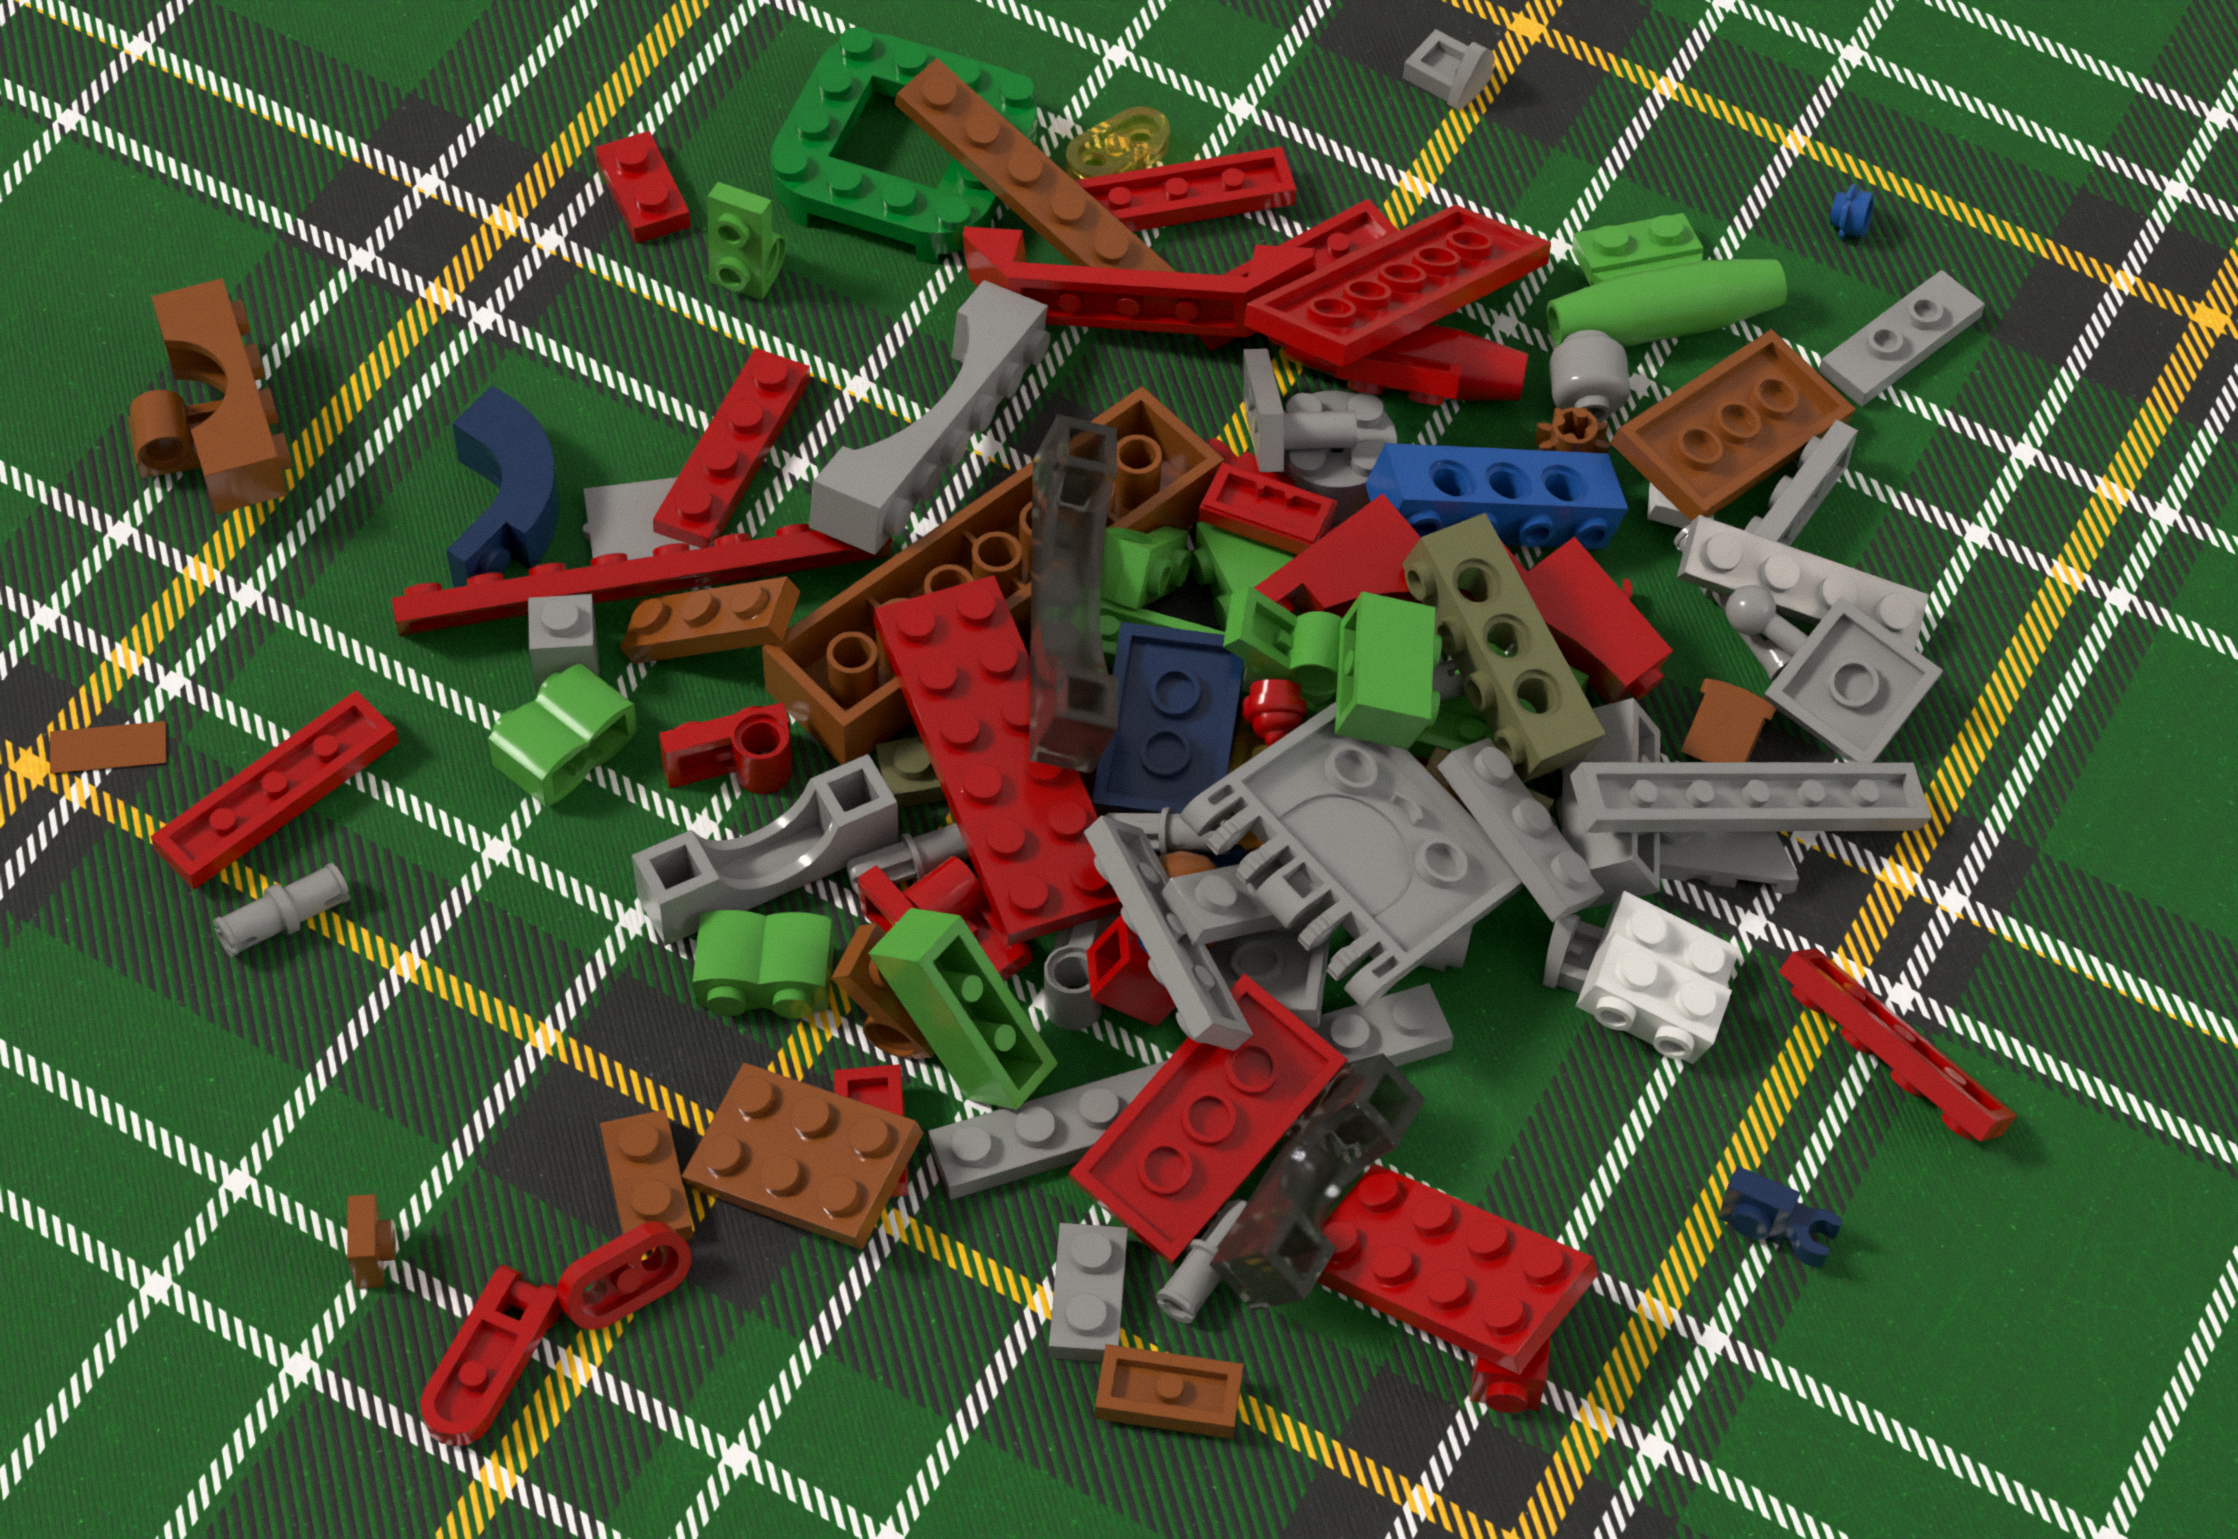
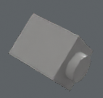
M592 594L528 598L529 652L536 693H538L541 685L549 676L557 672L562 673L579 663L599 677L598 637Z

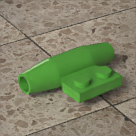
M1684 213L1662 215L1653 219L1615 226H1603L1598 229L1573 233L1572 252L1590 286L1549 301L1547 304V324L1552 342L1556 347L1563 343L1570 334L1583 330L1604 332L1609 338L1614 339L1623 347L1709 332L1783 306L1787 299L1786 278L1783 268L1777 259L1702 260L1703 246Z

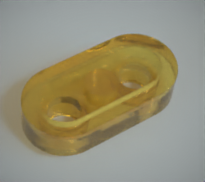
M1144 106L1128 108L1078 135L1069 143L1066 151L1067 174L1073 180L1145 169L1162 159L1168 152L1170 142V124L1168 119L1158 110Z

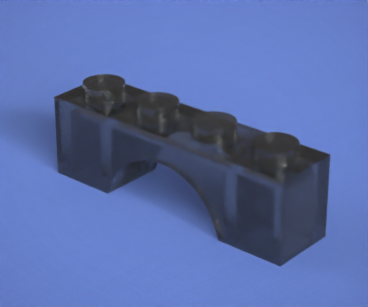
M1384 1053L1346 1063L1344 1068L1299 1118L1210 1262L1211 1268L1253 1311L1306 1300L1336 1250V1247L1322 1233L1325 1218L1332 1204L1344 1188L1362 1170L1381 1156L1397 1148L1425 1101V1098Z

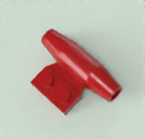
M1428 324L1422 327V329L1414 331L1388 344L1385 348L1379 349L1343 368L1326 366L1320 363L1316 356L1293 346H1285L1284 359L1347 381V387L1354 391L1383 394L1385 389L1408 393L1407 398L1415 402L1442 405L1444 400L1520 401L1529 354L1460 329Z

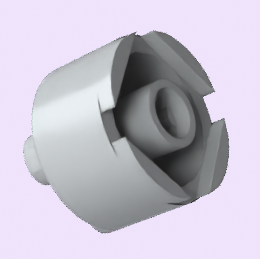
M1333 390L1312 394L1298 393L1289 399L1284 413L1355 410L1357 420V445L1355 448L1284 450V472L1281 473L1293 479L1295 487L1338 501L1337 514L1330 528L1339 526L1370 503L1365 483L1385 443L1397 444L1394 425L1385 413L1382 401L1373 394L1362 392L1354 394Z

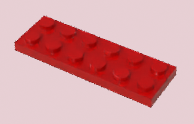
M1455 204L1247 303L1244 326L1267 335L1268 340L1274 344L1293 346L1316 356V359L1326 366L1343 368L1548 264L1551 242Z
M988 576L875 608L874 625L1006 946L1121 912L1123 905L1113 886L1096 869L1094 864L1096 854L1084 834V831L1098 819V816L995 576Z

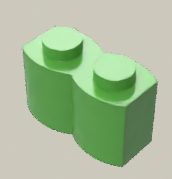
M581 663L576 664L562 673L557 672L549 676L541 685L535 701H531L516 710L505 712L496 721L488 738L492 765L545 807L550 806L567 796L583 781L592 768L607 762L632 739L637 732L635 707L631 701Z
M715 910L700 913L693 974L696 1004L722 1016H737L746 1010L766 1008L773 1010L782 1017L799 1019L807 1017L811 1013L828 1010L835 943L832 918L801 912L776 913L767 916L741 910Z

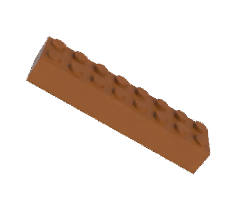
M1141 386L787 629L782 642L764 645L762 652L766 691L778 703L783 702L785 710L841 765L869 754L875 750V744L886 742L914 722L874 625L875 608L994 575L1023 643H1026L1037 635V630L1057 585L1094 595L1090 591L1105 528H1126L1145 534L1165 525L1182 530L1187 529L1198 521L1199 507L1221 463L1225 459Z

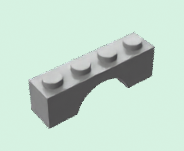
M869 754L811 778L796 803L782 816L760 830L729 840H709L699 836L693 830H689L633 854L632 861L637 897L665 946L698 932L700 913L715 910L747 911L846 868L850 859L899 843L898 805Z

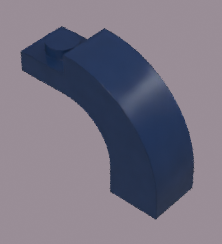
M492 385L452 423L458 461L491 481L499 489V493L492 505L446 549L454 588L467 586L466 580L476 575L486 573L503 574L511 559L528 569L533 568L548 549L558 524L560 511L554 458L548 437L532 413L518 401Z

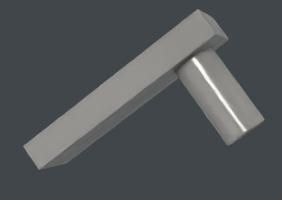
M1244 349V410L1259 472H1284V450L1356 447L1357 420L1355 410L1284 413L1268 349Z

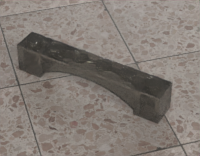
M1057 414L1033 459L1029 760L1091 774L1118 730V677L1108 674L1103 654L1100 626L1101 565L1112 485L1117 477V428Z

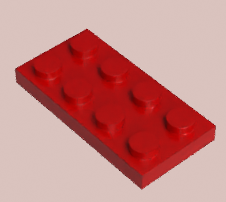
M1245 973L1233 985L1230 992L1253 1035L1235 1051L1207 1043H1197L1188 1037L1068 1175L1069 1180L1124 1227H1127L1131 1233L1171 1267L1184 1253L1187 1245L1197 1238L1344 1068L1348 1060Z
M1375 1163L1372 1164L1294 1257L1300 1275L1517 1374L1523 1371L1599 1275L1592 1256Z

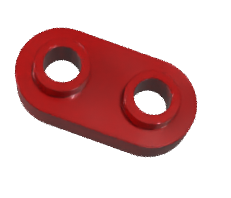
M654 1221L641 1224L573 1262L564 1271L558 1282V1303L561 1309L579 1327L588 1330L605 1328L675 1289L684 1280L691 1265L690 1247L666 1223ZM655 1248L650 1257L642 1260L644 1253ZM596 1281L592 1289L583 1293L589 1284Z

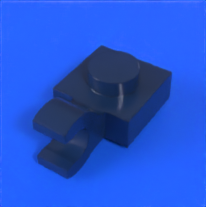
M1738 1165L1727 1186L1718 1219L1731 1224L1737 1232L1751 1239H1766L1781 1246L1784 1237H1786L1792 1245L1794 1254L1800 1261L1818 1268H1823L1830 1248L1814 1242L1809 1234L1822 1233L1829 1238L1836 1239L1843 1221L1838 1215L1829 1210L1814 1209L1799 1203L1798 1199L1801 1192Z

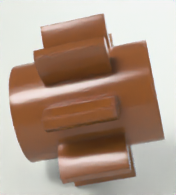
M1558 407L1554 409L1552 425L1538 423L1534 444L1539 446L1538 450L1609 454L1610 444L1605 441L1608 424L1606 422L1598 423L1596 418L1587 411V408L1572 407L1561 410Z

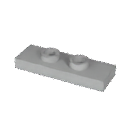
M1941 269L1823 357L1818 372L1863 407L1981 318L1985 303Z

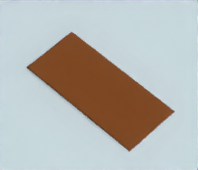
M166 721L50 731V774L166 763Z

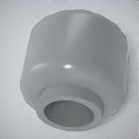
M1583 330L1570 334L1553 351L1549 365L1552 397L1557 408L1559 407L1561 410L1572 407L1587 408V411L1599 423L1608 419L1612 413H1615L1626 404L1630 396L1628 361L1624 347L1617 341L1609 338L1607 334L1601 331Z

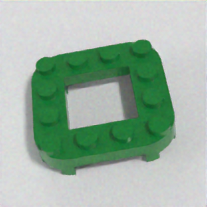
M860 27L849 28L840 35L839 42L832 45L818 61L772 145L770 153L772 188L780 202L788 208L789 219L803 227L808 228L816 215L915 245L916 261L938 264V254L953 253L964 249L962 234L965 227L991 228V220L1001 200L954 157L938 187L934 188L837 159L842 147L865 105L874 107L880 94L896 98L897 93L936 58L1036 146L1037 101L1032 80L1025 75L1015 74L999 66L896 36L871 33L867 29Z

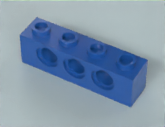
M1385 443L1365 483L1370 502L1383 493L1420 537L1486 513L1504 545L1561 547L1575 537L1585 549H1606L1628 510L1609 454Z

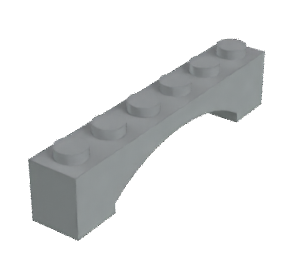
M984 280L957 311L952 358L961 361L963 366L952 386L931 410L902 431L860 449L852 450L842 446L813 480L809 528L876 555L891 535L899 536L909 521L912 509L920 499L927 501L933 495L940 475L949 464L956 466L960 462L967 448L968 441L977 430L983 432L987 429L994 416L996 406L1004 397H1013L1021 383L1023 373L1031 364L1037 366L1044 358L1050 342V333L1045 331L1048 305Z

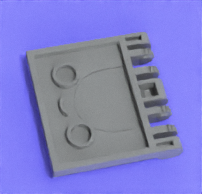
M1335 702L1200 793L1184 808L1180 818L1200 837L1219 825L1232 811L1235 813L1231 819L1216 829L1208 839L1207 846L1216 855H1220L1222 852L1231 849L1250 830L1257 836L1263 845L1259 849L1250 852L1240 862L1235 875L1246 885L1266 873L1278 860L1284 865L1263 882L1256 891L1255 896L1286 929L1294 927L1305 919L1320 903L1326 911L1307 925L1299 935L1298 941L1309 951L1325 942L1339 926L1342 925L1355 941L1349 946L1343 947L1332 957L1326 971L1336 981L1340 980L1356 969L1370 955L1374 960L1357 972L1344 988L1362 1009H1365L1382 997L1396 982L1517 893L1524 884L1480 824L1407 749L1335 734Z

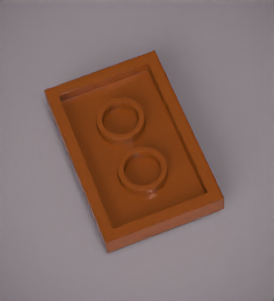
M743 1062L681 1177L690 1189L863 1250L923 1132L915 1120Z

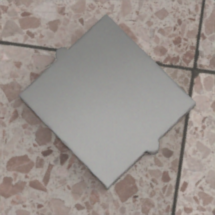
M678 477L584 488L588 523L583 525V536L591 542L592 557L595 558L611 553H625L628 555V560L651 557L653 556V549L663 545L684 543L653 531V518ZM689 544L690 550L701 549Z

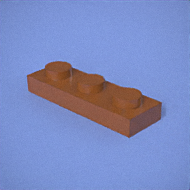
M785 576L639 600L632 614L631 622L620 650L633 664L782 642L800 591Z

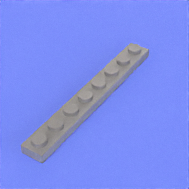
M1430 983L1380 997L1365 1009L1356 1004L1322 1014L1320 1016L1319 1028H1311L1348 1059L1344 1068L1327 1087L1452 1050L1454 1038ZM1168 1060L1027 1101L1017 1110L1004 1108L929 1130V1145L949 1199L952 1200L1079 1162Z

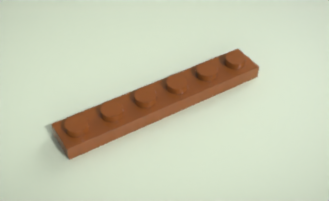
M938 58L931 62L897 93L895 105L1074 266L1176 272Z

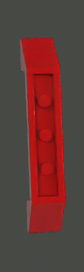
M965 227L962 234L969 279L977 287L986 280L1048 305L1045 324L1248 338L1258 331L1244 326L1247 303L1316 271L1315 248L1256 245L1248 277L1027 263L1023 230Z

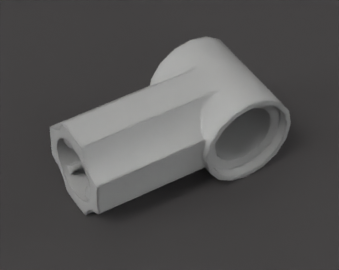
M1121 912L1057 932L1053 952L1048 956L1044 964L1045 1012L1049 1020L1057 1027L1066 1030H1081L1090 1027L1099 1019L1103 1011V1004L1091 1000L1086 950L1121 915ZM1069 986H1078V987H1081V988H1079V989H1068V988H1066V987H1069Z

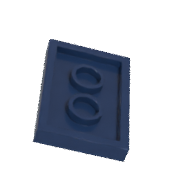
M1121 622L1092 796V805L1095 811L1107 813H1161L1163 807H1172L1173 813L1181 814L1184 808L1196 796L1229 774L1246 661L1223 647L1225 635Z

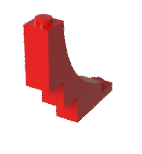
M1382 493L1259 583L1254 589L1292 614H1295L1298 610L1301 615L1307 612L1322 611L1344 618L1362 591L1423 605L1422 601L1417 600L1409 591L1405 580V570L1402 566L1403 561L1421 537ZM1575 537L1528 572L1503 544L1567 664L1589 675L1588 683L1608 704L1619 702L1629 694L1638 701L1665 678L1660 669L1673 650ZM1458 588L1466 599L1477 602L1470 592Z

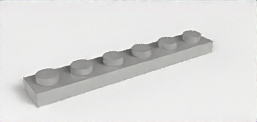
M1581 762L1570 774L1586 833L1919 831L1932 818L1914 763Z

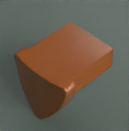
M1704 679L1700 691L1704 692L1705 695L1681 752L1705 762H1748L1766 719L1772 720L1776 707L1769 701L1735 685L1719 680Z

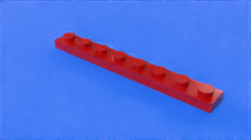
M793 524L777 529L775 531L776 537L751 540L750 534H730L715 539L713 547L690 550L689 544L674 543L653 549V556L632 560H628V555L625 553H611L593 558L590 561L591 566L566 570V565L563 563H548L529 569V576L504 580V575L501 573H486L468 578L466 580L467 586L442 590V586L439 583L417 584L404 589L405 596L391 599L398 634L403 636L529 615L528 598L592 594L593 605L887 558L890 557L893 541L892 536H890L876 555L817 530L812 531V528H809V524Z

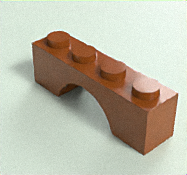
M223 278L151 296L175 380L203 382L219 389L225 394L218 409L207 420L191 430L215 515L287 496L282 471L293 468L284 433L271 435L268 426L279 423L270 389L267 387L257 390L255 384L256 380L265 378L256 344L243 345L241 339L242 336L251 334L242 299L230 302Z

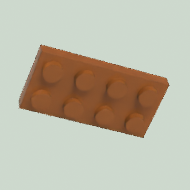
M1770 329L1618 428L1610 444L1692 522L1699 515L1709 518L1799 457L1813 436L1822 439L1836 419L1847 424L1856 409L1783 339Z

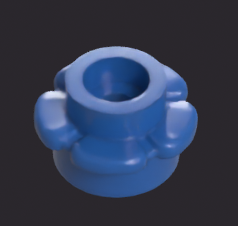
M1852 184L1847 193L1838 191L1831 210L1830 226L1840 228L1839 238L1845 241L1847 235L1863 239L1867 233L1872 216L1875 195L1872 192L1859 190L1857 184Z

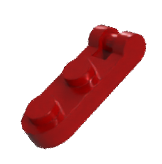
M504 1264L497 1268L424 1389L420 1400L421 1414L424 1425L431 1437L441 1444L454 1447L462 1446L480 1439L490 1428L546 1330L556 1323L562 1312L557 1300V1287L548 1283H543L540 1287L524 1281V1274ZM513 1306L525 1312L518 1321L504 1315V1311Z

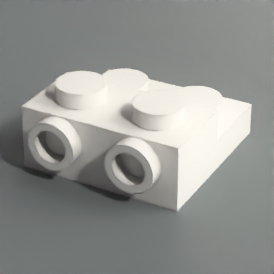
M1623 891L1613 904L1576 1007L1594 1015L1598 1022L1608 1028L1624 1030L1654 1045L1655 1049L1666 1057L1684 1060L1693 1065L1714 1044L1732 990L1726 987L1740 948Z

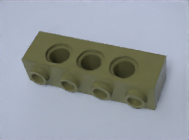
M1486 513L1421 537L1402 563L1405 570L1406 584L1411 594L1417 600L1422 601L1423 605L1435 607L1434 633L1441 635L1442 651L1451 656L1464 679L1466 696L1470 704L1477 711H1481L1494 735V745L1509 758L1514 772L1523 783L1585 758L1606 733ZM1458 588L1470 592L1477 602L1466 599ZM1488 643L1500 647L1507 658L1495 654ZM1518 698L1531 703L1537 714L1523 708Z

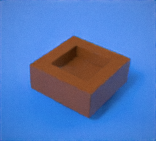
M376 1194L348 1196L347 1259L356 1289L384 1287V1261H393L396 1257L393 1219L382 1220Z

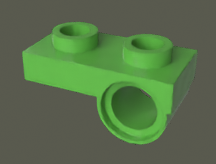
M717 182L707 196L709 282L728 290L763 300L782 267L786 252L785 236L772 232V200Z
M1165 525L1148 534L1119 527L1105 528L1090 591L1099 597L1136 610L1175 591L1176 586L1181 587L1190 569L1192 554L1190 551L1185 550L1190 532L1169 525Z
M1248 585L1231 594L1223 647L1272 679L1288 680L1301 686V697L1316 706L1333 698V695L1337 693L1340 622L1343 618L1322 611L1307 612L1297 617Z

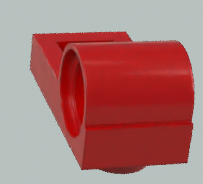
M783 702L765 707L751 706L733 715L705 722H687L673 730L659 733L663 770L669 789L735 773L738 783L745 790L755 794H770L782 789L790 780L792 774L790 721ZM760 751H768V752H770V753L762 754V755L754 754V753L760 752Z
M951 856L902 892L917 909L960 915L1004 982L1033 961L1031 948L1025 941L1006 946L982 885L968 866L956 856Z

